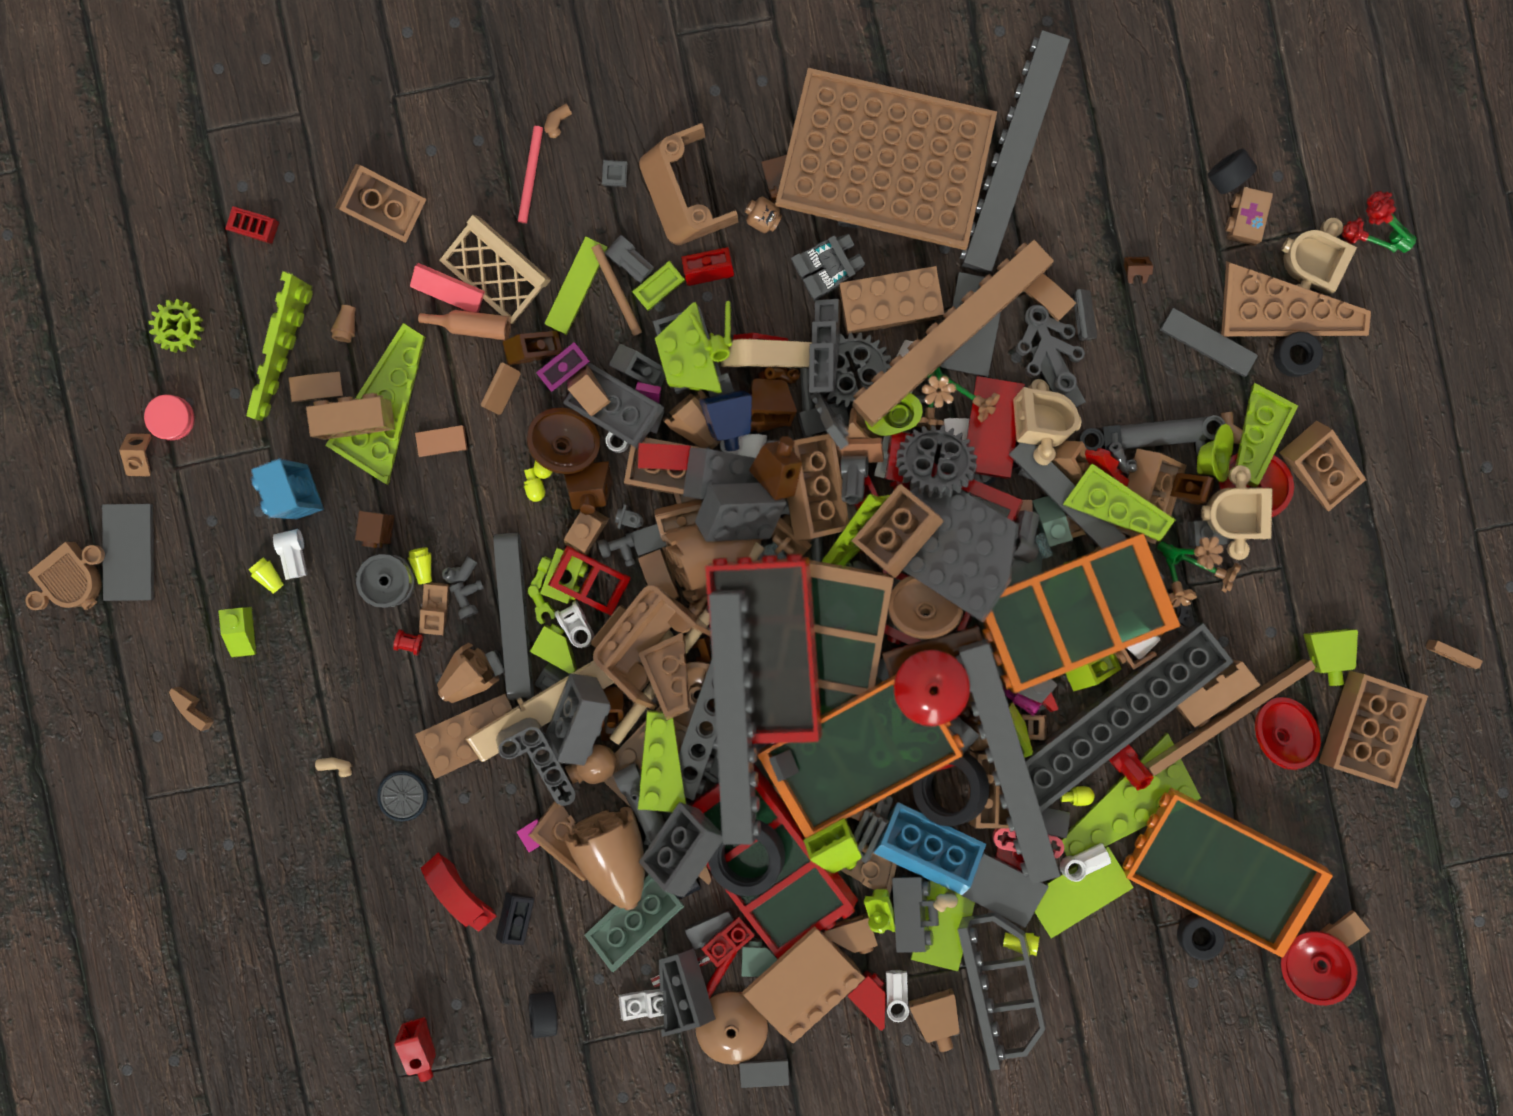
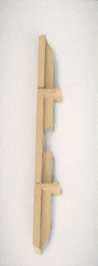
M670 629L659 643L674 636ZM594 660L573 672V674L597 677L603 689L614 683L595 664ZM568 676L526 702H523L521 698L517 699L520 708L517 706L466 737L467 742L480 761L484 762L499 753L496 737L502 730L525 718L536 719L541 727L550 722ZM528 730L525 735H529L534 730ZM512 741L505 742V743L503 744V746L509 747V746L512 745L514 742H512Z

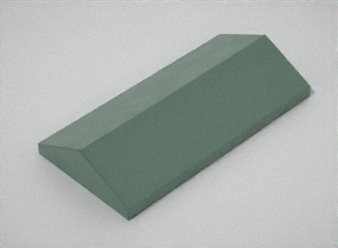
M648 875L644 879L641 900L635 908L625 910L615 906L585 934V937L611 972H614L684 907V904L676 895L664 892L655 880Z

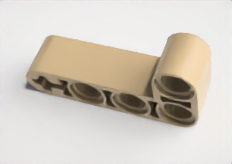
M752 339L731 340L732 346L728 347L730 356L726 360L721 361V367L809 368L810 344L812 342Z

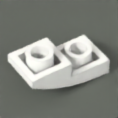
M660 989L619 995L621 1019L623 1021L645 1016L653 1018L664 1015L661 1014L663 991H660Z

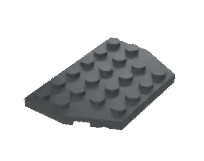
M918 487L912 489L910 492L933 510L944 522L903 568V571L978 620L984 622L1011 582L1013 556H1015L1016 550L1015 541L1019 526L962 490L960 493H957L953 489L951 497L946 492H942L941 498L937 496V493L933 492L931 498H929L928 491H924L919 495Z

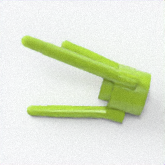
M730 301L725 303V338L720 335L714 336L713 333H710V339L708 340L694 313H690L689 316L704 343L705 350L709 351L710 358L716 362L726 360L730 356L728 347L732 346L730 338Z

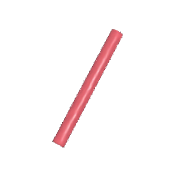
M534 126L518 216V222L527 223L543 133V127Z

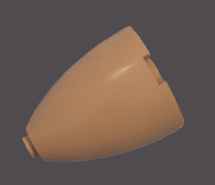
M696 524L661 536L662 541L666 542V547H663L662 550L674 581L676 580L679 586L684 588L682 595L690 603L707 596L705 566L712 563V559L727 558V562H735L739 557H749L755 542L761 545V540H763L706 542ZM717 572L718 579L720 577L721 572Z
M622 807L620 809L621 812L605 810L583 819L575 824V831L571 834L570 832L565 833L564 840L572 858L588 882L609 902L619 908L630 910L638 905L642 896L645 869L639 861L644 855V850L633 810L629 807Z

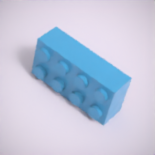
M278 459L252 469V484L260 492L262 497L260 501L261 508L269 517L300 519L324 510L308 464Z
M897 802L888 815L887 820L889 823L874 850V854L963 895L972 885L986 844L949 826L938 825L930 821L922 813Z

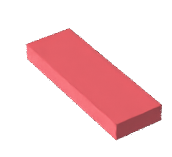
M420 263L415 265L410 287L463 310L479 313L485 291Z

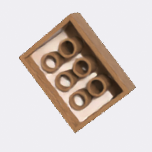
M1349 671L1319 763L1397 789L1428 696L1365 674Z
M814 926L752 982L742 994L780 1034L790 1042L795 1043L846 995L855 989L865 977L855 962Z

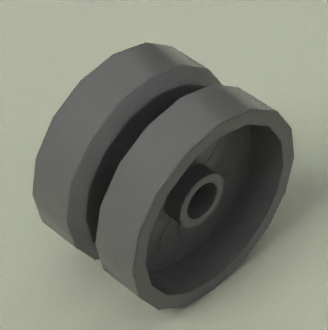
M379 554L369 557L361 564L357 572L356 586L360 596L367 603L375 607L388 608L403 604L412 596L416 588L417 578L406 559L398 555ZM385 577H387L389 580L388 584L387 582H384Z

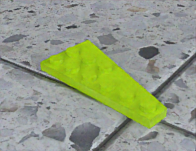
M404 323L355 398L363 399L362 395L377 393L378 396H383V398L390 400L395 430L329 439L325 445L386 485H389L426 338Z

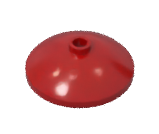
M1238 453L1231 457L1229 471L1236 465ZM1273 455L1257 486L1272 489L1271 518L1280 514L1288 506L1294 493V481L1289 468L1282 460ZM1229 476L1226 481H1219V490L1236 487L1229 480ZM1246 484V488H1252L1250 485Z
M926 650L910 656L903 662L895 676L894 696L899 708L910 720L921 725L938 726L952 721L962 712L969 698L970 684L964 667L953 656L942 651ZM931 686L938 687V692L934 695L929 693Z
M1279 697L1266 702L1259 709L1255 719L1256 737L1262 751L1273 763L1285 769L1297 770L1310 765L1316 759L1321 744L1319 728L1312 714L1302 704L1290 698Z
M1310 931L1296 936L1281 959L1282 974L1288 987L1299 998L1311 1004H1336L1344 1000L1351 993L1357 981V964L1351 950L1340 939L1325 932ZM1319 961H1324L1327 967H1321Z

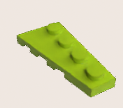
M647 710L639 787L640 797L638 799L639 810L673 812L679 802L686 804L673 718L667 720L663 711Z

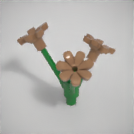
M938 367L928 376L929 385L923 386L922 391L927 394L925 402L928 404V408H925V417H921V420L915 427L922 428V426H926L927 430H931V426L935 425L936 429L940 430L941 426L944 425V421L934 418V401L935 406L938 408L943 406L944 400L947 403H951L954 398L950 393L954 392L955 389L973 400V403L980 407L978 410L980 412L978 416L980 422L987 419L988 413L992 415L995 412L996 408L994 405L999 401L1000 395L993 393L991 397L986 399L979 395L975 396L948 378Z
M1207 537L1201 538L1199 541L1200 546L1196 547V549L1177 548L1172 544H1166L1164 541L1158 545L1157 549L1166 558L1173 580L1171 584L1173 592L1168 594L1173 608L1178 607L1180 603L1183 606H1188L1191 604L1190 600L1197 598L1193 590H1184L1181 582L1178 581L1174 565L1178 564L1181 560L1214 573V576L1222 579L1223 585L1221 590L1225 593L1227 590L1231 591L1233 587L1232 582L1235 580L1236 573L1240 571L1241 566L1239 563H1234L1233 567L1227 570L1214 567V563L1220 565L1223 561L1222 557L1218 555L1223 552L1222 545H1217L1219 542L1217 537H1211L1210 539ZM1185 554H1193L1196 557H1198V560L1191 558Z

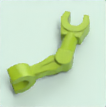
M546 556L542 557L536 577L528 588V594L536 605V618L540 624L545 623L543 618L544 612H548L552 619L556 617L554 613L556 611L548 602L545 603L540 594L543 579L548 573L552 559Z

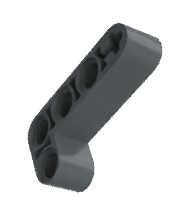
M525 718L498 733L496 742L499 754L503 758L513 759L527 752L555 802L561 806H566L574 801L576 794L571 779L562 763L557 762L546 734L536 719ZM528 730L536 731L533 735H525ZM505 742H514L513 745L509 747L503 746ZM539 750H547L546 753L542 755L536 754ZM551 769H557V772L554 774L547 773ZM562 784L565 791L559 790L558 785Z

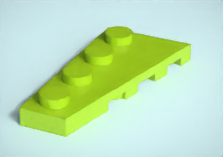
M1256 383L1251 387L1235 465L1245 466L1250 470L1251 478L1247 484L1251 487L1259 485L1298 408V405Z
M1091 464L1063 503L1064 506L1139 534H1144L1158 541L1163 538L1175 521L1165 512L1093 464Z
M869 494L822 562L845 566L860 550L852 540L887 499Z

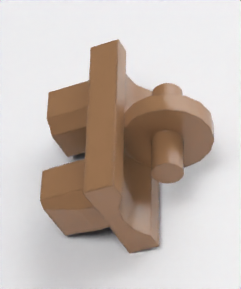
M787 514L779 518L771 536L773 538L772 541L778 545L774 552L778 555L783 550L788 555L802 554L803 556L812 546L810 544L812 539L795 540L791 517Z

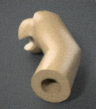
M332 757L317 759L315 762V767L318 771L339 769L340 777H347L352 774V765L346 760Z

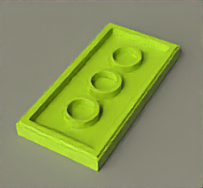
M1108 846L1105 849L1109 854L1111 864L1087 874L1081 881H1071L1060 873L1061 877L1053 878L1046 882L1049 887L1036 908L1035 914L1050 938L1055 937L1134 888L1129 879L1126 878L1123 869ZM1078 864L1068 868L1069 874H1074L1078 870Z
M929 880L931 891L930 896H927V900H937L936 897L939 894H945L952 890ZM954 892L958 899L956 907H946L944 912L938 911L939 926H929V930L933 931V945H930V949L926 952H912L911 960L959 971L963 951L958 927L962 917L972 916L975 902ZM925 906L926 920H929L928 906Z

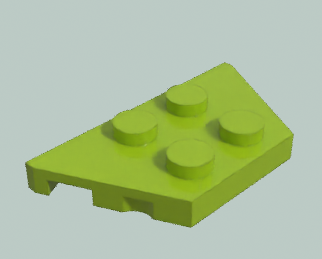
M695 302L655 338L666 380L670 387H687L691 390L700 391L702 389L714 391V393H722L714 361L710 358L709 351L705 350L704 343L689 316L690 313H694L705 333L698 305Z

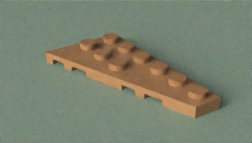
M1226 261L1222 336H1288L1299 331L1308 332L1314 336H1369L1371 311Z

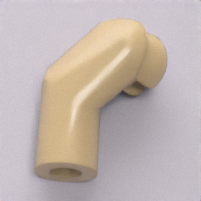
M948 891L936 897L937 900L933 903V907L939 912H944L946 907H956L958 899L954 892Z

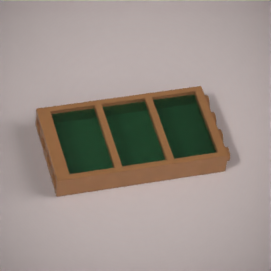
M809 560L821 715L867 691L876 684L894 577L891 574ZM794 568L786 615L805 614L802 568ZM785 623L777 670L809 669L806 623ZM873 695L866 699L865 707L860 702L823 722L822 725L828 736L822 735L817 743H820L822 747H825L824 743L828 745L834 744V746L844 747L845 751L851 753H858L859 750L863 751ZM812 702L809 717L804 723H808L813 720ZM771 708L768 724H780L774 718ZM799 742L803 744H810V742Z

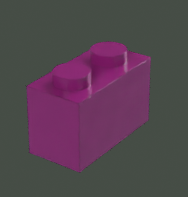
M574 342L536 373L552 392L590 361Z

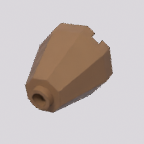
M701 389L700 391L695 390L698 395L693 396L691 393L669 412L672 417L668 419L665 416L663 421L670 429L699 447L713 449L721 441H717L710 435L699 399L708 397Z
M467 643L454 653L437 684L438 694L444 701L457 702L487 690L500 680L499 676L494 677V672L482 650L477 648L474 651L470 649L473 645Z

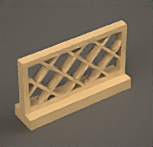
M472 215L467 221L468 225L439 261L463 282L479 288L477 285H482V290L485 291L483 299L502 316H509L511 324H514L541 289L549 284L551 279L481 217ZM470 232L477 236L478 247L466 248L465 238ZM492 249L496 253V263L484 264L483 250ZM479 250L480 264L468 265L467 251ZM454 252H462L463 266H454L448 261ZM510 265L514 268L515 279L502 280L501 266ZM497 266L498 280L486 281L485 267ZM480 267L481 282H472L469 279L468 268ZM520 281H528L535 287L529 295L520 296ZM515 282L516 296L504 297L503 283ZM498 283L500 298L489 297L486 284ZM516 299L517 310L512 316L505 311L504 300Z

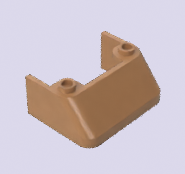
M702 123L664 138L646 152L639 162L641 172L666 236L674 245L685 244L739 222L736 210L713 219L709 209L704 205L697 204L687 208L670 163L679 160L683 156L685 151L684 145L705 138Z
M649 585L639 593L596 647L593 660L634 703L654 710L657 706L642 692L649 678L638 653L658 644L671 627L680 633H686L692 627L708 636H711L710 628L692 611L660 588Z

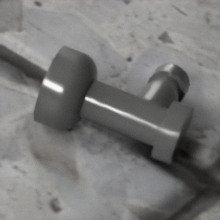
M630 532L626 533L625 537L607 542L605 539L598 540L597 543L603 559L610 557L611 551L620 548L626 566L635 564L630 547L634 546Z
M481 580L467 586L460 582L449 587L451 593L454 592L461 609L458 611L460 620L478 613L477 607L472 604L470 605L466 596L477 590L484 589Z

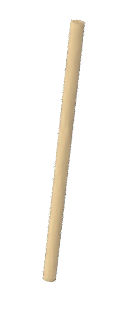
M755 542L749 557H752V561L757 560L765 548ZM705 608L699 619L708 626L710 623L709 613ZM693 627L685 635L686 654L702 634V632ZM649 683L643 693L652 701L656 694L651 683ZM635 703L609 738L619 745L647 707Z

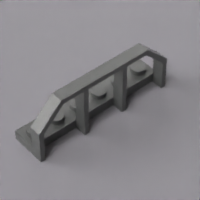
M994 912L962 917L958 927V934L990 1071L1000 1069L1002 1060L1027 1056L1046 1029V1021L1026 934L1023 930ZM995 922L1020 939L1023 956L984 962L982 952L977 951V930L972 928L971 924ZM1026 965L1033 998L993 1003V999L988 998L987 994L989 989L988 977L986 974L983 975L982 971ZM1035 1007L1039 1027L1025 1047L1004 1050V1046L999 1045L997 1037L1000 1036L999 1024L993 1020L992 1013Z

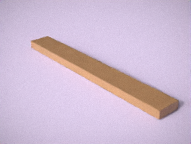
M1300 660L1210 720L1207 724L1144 764V766L1152 775H1157L1315 669L1311 660Z

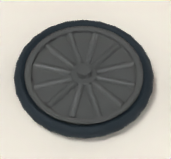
M396 771L386 776L380 783L377 800L380 809L389 818L396 821H409L418 817L425 809L428 801V792L425 783L416 774L409 771Z

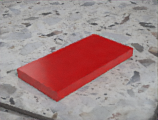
M980 376L976 377L973 392L975 396L979 395L986 399L991 397L993 393L1000 395L997 404L994 405L996 408L995 412L992 415L988 413L987 419L983 422L978 420L980 413L978 410L980 407L975 405L972 400L966 439L970 440L969 447H974V455H977L975 474L1004 479L1011 478L1013 459L1008 454L1016 446L1013 399L1024 388L1025 384Z

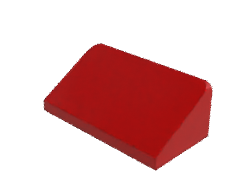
M729 247L681 257L688 286L734 276Z

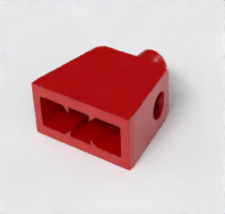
M423 1017L403 1023L394 1045L406 1074H417L420 1082L428 1081L434 1076L431 1068L436 1052L426 1019Z

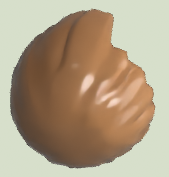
M593 744V752L591 756H588L585 766L576 765L579 776L589 784L604 782L616 771L617 758L614 755L615 753L605 745Z

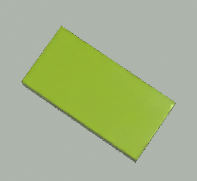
M668 261L632 292L649 311L681 285L685 279L673 264Z

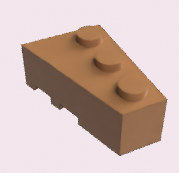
M1232 659L1233 663L1176 707L1188 725L1192 727L1204 726L1211 720L1210 717L1224 711L1232 703L1260 686L1243 661Z

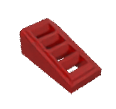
M232 206L225 229L272 245L279 221ZM237 214H240L241 218L238 227H233ZM247 216L250 218L247 224L246 230H244L243 226ZM256 219L258 222L255 231L251 232L254 220ZM263 222H265L266 225L263 234L261 235L259 233Z

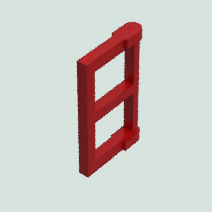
M567 546L548 585L612 616L630 581V576L622 574ZM572 556L592 565L579 593L559 584ZM599 570L620 579L607 606L586 597Z

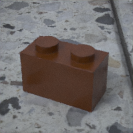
M359 511L355 540L363 541L362 546L383 548V544H391L395 515Z

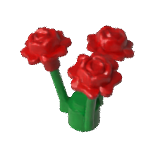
M1377 191L1367 198L1368 207L1366 212L1369 216V223L1380 225L1384 221L1394 228L1389 236L1390 243L1369 235V232L1364 231V222L1360 217L1356 221H1348L1342 230V237L1349 244H1355L1358 240H1368L1388 248L1393 253L1397 250L1403 253L1409 251L1415 245L1417 238L1392 214L1396 210L1394 200L1390 199L1392 193H1383L1382 191Z

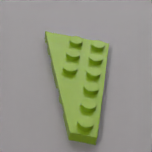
M284 271L281 276V280L285 281L284 288L281 292H277L275 299L278 312L271 316L262 353L267 354L263 365H259L257 371L260 383L253 388L246 415L259 421H263L264 417L266 418L270 412L271 404L269 403L272 395H275L279 388V375L287 366L288 360L286 356L289 349L291 350L295 344L296 336L294 335L296 329L301 326L304 320L303 310L305 305L311 301L313 294L311 285Z
M1165 733L1144 754L1145 756L1140 760L1143 765L1174 745L1169 734ZM1179 759L1157 775H1153L1154 779L1150 785L1138 791L1123 775L1106 792L1107 794L1098 803L1096 802L1090 808L1091 810L1068 830L1067 838H1061L1064 844L1065 855L1074 856L1100 843L1106 847L1147 826V821L1151 814H1156L1160 807L1159 801L1161 796L1165 792L1168 793L1171 787L1195 800L1201 799L1182 760ZM1177 800L1170 814L1187 805Z

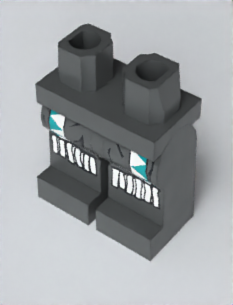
M849 234L838 238L834 235L815 247L791 258L795 269L814 302L838 288L839 283L848 282L855 278L856 273L865 267V262L860 254L847 259L844 253L854 247Z

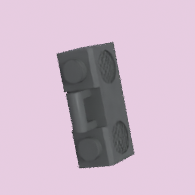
M920 875L895 876L892 878L896 952H926L930 949V945H933L934 940L933 931L929 930V926H939L938 910L933 907V903L936 900H927V896H930L931 891L930 882ZM925 906H928L929 920H926Z

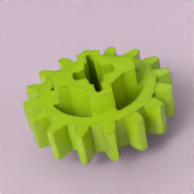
M176 299L175 304L170 300H166V307L160 304L157 305L160 311L158 313L152 312L151 314L155 317V320H151L148 323L154 326V329L150 330L149 333L157 335L153 341L158 344L162 343V349L168 350L170 348V351L177 353L178 348L180 351L187 352V345L194 348V339H202L197 335L198 331H204V328L199 326V323L204 321L203 318L196 317L199 310L191 309L192 304L188 302L183 304V301ZM180 310L184 313H179L178 315L173 314V311ZM175 337H177L181 341L172 342L169 339H174Z

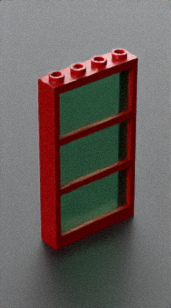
M753 762L754 772L758 773V786L755 787V796L759 797V811L756 812V819L771 826L780 836L785 849V863L775 883L761 894L740 896L726 889L725 891L776 958L779 959L814 926L819 931L824 930L826 932L836 924L835 921L840 917H843V919L849 917L854 913V907L858 899L838 872L830 873L810 860L804 843L805 836L784 801ZM718 783L690 803L689 806L698 808L720 831L722 829L720 784ZM757 839L753 845L726 844L725 859L728 866L736 874L746 878H755L763 875L768 870L769 856L767 850Z

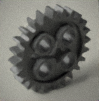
M859 332L857 338H854L853 334L849 333L848 339H845L840 334L838 360L843 361L845 365L837 369L834 392H822L821 395L829 393L827 398L829 403L836 399L837 408L842 403H845V408L848 410L855 401L853 396L859 390L854 375L850 372V364L845 353L849 352L855 371H858V380L862 388L865 387L867 390L873 382L864 381L863 377L865 375L873 374L876 376L880 371L886 373L891 368L887 364L891 361V355L884 356L887 348L878 349L880 341L877 340L872 344L871 335L865 340L862 339V332ZM859 352H863L867 354V358L864 360H857L855 358V355ZM844 382H849L853 387L845 391L840 388V385Z
M932 425L931 430L928 431L922 426L921 433L914 429L912 437L906 435L905 442L900 443L896 467H899L898 475H904L903 483L911 482V490L918 487L919 495L924 491H928L929 498H931L933 492L937 493V496L941 498L942 492H946L951 497L953 489L960 493L961 486L967 488L969 480H973L977 467V455H974L975 448L969 447V439L962 441L963 433L955 436L954 428L946 432L944 425L941 426L940 430H936L935 425ZM938 444H941L936 478H932L936 448Z

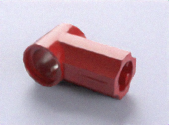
M1129 744L1109 759L1114 768L1119 773L1122 772L1137 791L1148 787L1154 779L1153 775L1142 764L1138 755Z

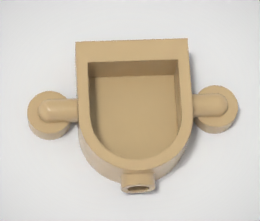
M1329 218L1322 223L1320 230L1307 231L1295 239L1288 237L1281 249L1284 252V266L1292 278L1301 282L1297 286L1308 290L1311 287L1326 295L1336 292L1357 248L1336 238L1343 230V224L1339 219Z
M1041 379L1034 380L1028 388L1024 387L1013 399L1017 442L1039 445L1033 453L1034 459L1041 465H1048L1056 456L1053 447L1061 445L1074 431H1078L1081 427V417L1076 406L1066 396L1051 392L1048 384Z
M1237 465L1230 469L1228 475L1229 480L1236 487L1224 488L1213 494L1207 506H1202L1201 515L1202 520L1207 521L1214 532L1227 538L1235 539L1228 544L1227 552L1230 557L1242 560L1249 554V546L1245 539H1271L1272 489L1266 487L1246 488V484L1251 478L1250 470L1245 466Z

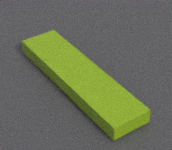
M585 237L544 323L546 326L565 335L568 334L600 267L591 249L600 243ZM600 244L603 251L605 252L608 249V247L603 244Z

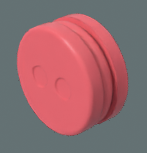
M166 394L157 396L149 402L145 409L144 421L147 429L154 436L166 440H179L188 435L192 430L195 416L191 405L186 400Z

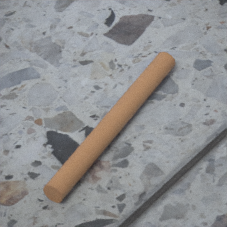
M601 245L593 246L591 249L633 336L642 333Z

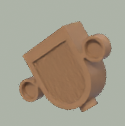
M76 542L63 543L28 572L42 591H32L26 596L27 607L31 610L45 609L49 599L54 604L65 608L83 607L84 610H88L97 603L96 598L100 593L102 584L100 573L94 565L100 564L104 560V550L100 546L89 545L82 551Z

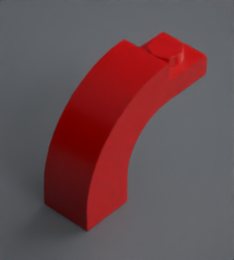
M439 852L420 868L427 884L438 900L465 927L470 925L479 932L497 916L491 907L477 898L467 888L458 875L455 865Z

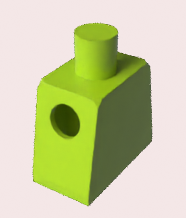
M1341 629L1304 634L1310 660L1315 666L1314 671L1327 673L1329 686L1344 685L1343 671L1356 668L1358 630Z
M844 818L804 839L810 860L830 873H836L843 868L847 870L853 869L857 861L862 857L855 837Z

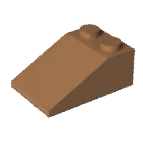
M355 164L335 208L406 243L426 199L361 165Z
M1315 421L1279 452L1293 473L1327 511L1334 508L1366 480L1333 429L1318 421Z

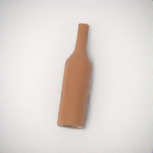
M453 310L445 315L420 313L418 317L419 323L440 325L450 333L457 335L507 340L511 331V319L509 316Z

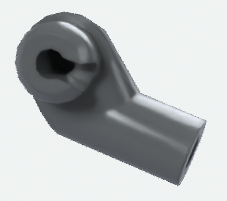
M1112 443L1109 449L1112 457L1119 461L1118 467L1125 474L1136 472V460H1127L1121 443Z
M467 556L461 567L445 568L442 572V577L449 583L464 582L468 579L478 562Z

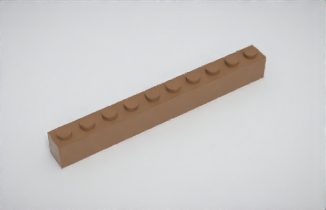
M1035 240L1029 245L1024 242L1014 252L1016 256L1011 261L1008 258L1005 259L997 267L998 272L993 277L989 274L979 283L981 288L975 293L972 290L961 299L962 305L957 309L954 306L943 315L945 320L938 325L935 322L926 330L927 336L920 341L917 338L907 348L909 352L904 357L898 355L889 364L891 368L886 373L880 371L871 380L873 384L867 390L863 387L853 396L855 401L852 407L871 427L1050 268L1054 260Z

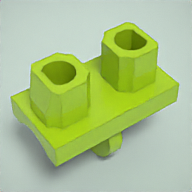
M875 889L873 895L865 896L864 900L869 916V928L871 931L883 934L885 930L895 932L894 909L890 902L889 892L886 889Z

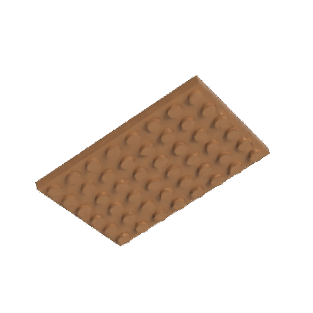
M808 68L775 206L966 250L997 111Z

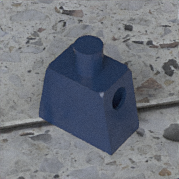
M740 390L699 399L710 435L717 441L724 440L726 451L740 449L738 437L748 435L751 432V394Z

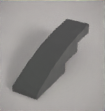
M839 299L815 300V322H812V344H810L809 353L810 393L834 392L840 339L841 301Z

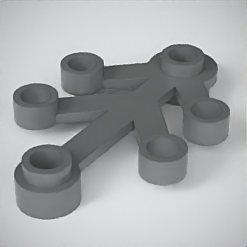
M1033 305L1025 313V321L1028 327L1022 340L1016 345V352L1021 356L1027 355L1032 349L1031 341L1037 331L1041 340L1032 361L1025 367V374L1030 378L1038 376L1041 372L1044 356L1047 354L1056 375V389L1060 393H1069L1075 388L1077 381L1072 373L1065 372L1057 350L1067 354L1069 359L1075 363L1084 358L1085 352L1082 347H1074L1051 336L1048 328L1059 332L1061 339L1070 340L1076 332L1074 326L1063 324L1050 318L1045 307ZM1034 314L1038 315L1039 318H1040V321H1036V320L1033 318V315H1034ZM1064 329H1068L1071 335H1066ZM1020 344L1026 345L1027 351H1023L1020 348ZM1073 351H1077L1080 354V358L1075 357ZM1030 366L1036 368V373L1030 371ZM1061 381L1067 383V388L1061 386Z

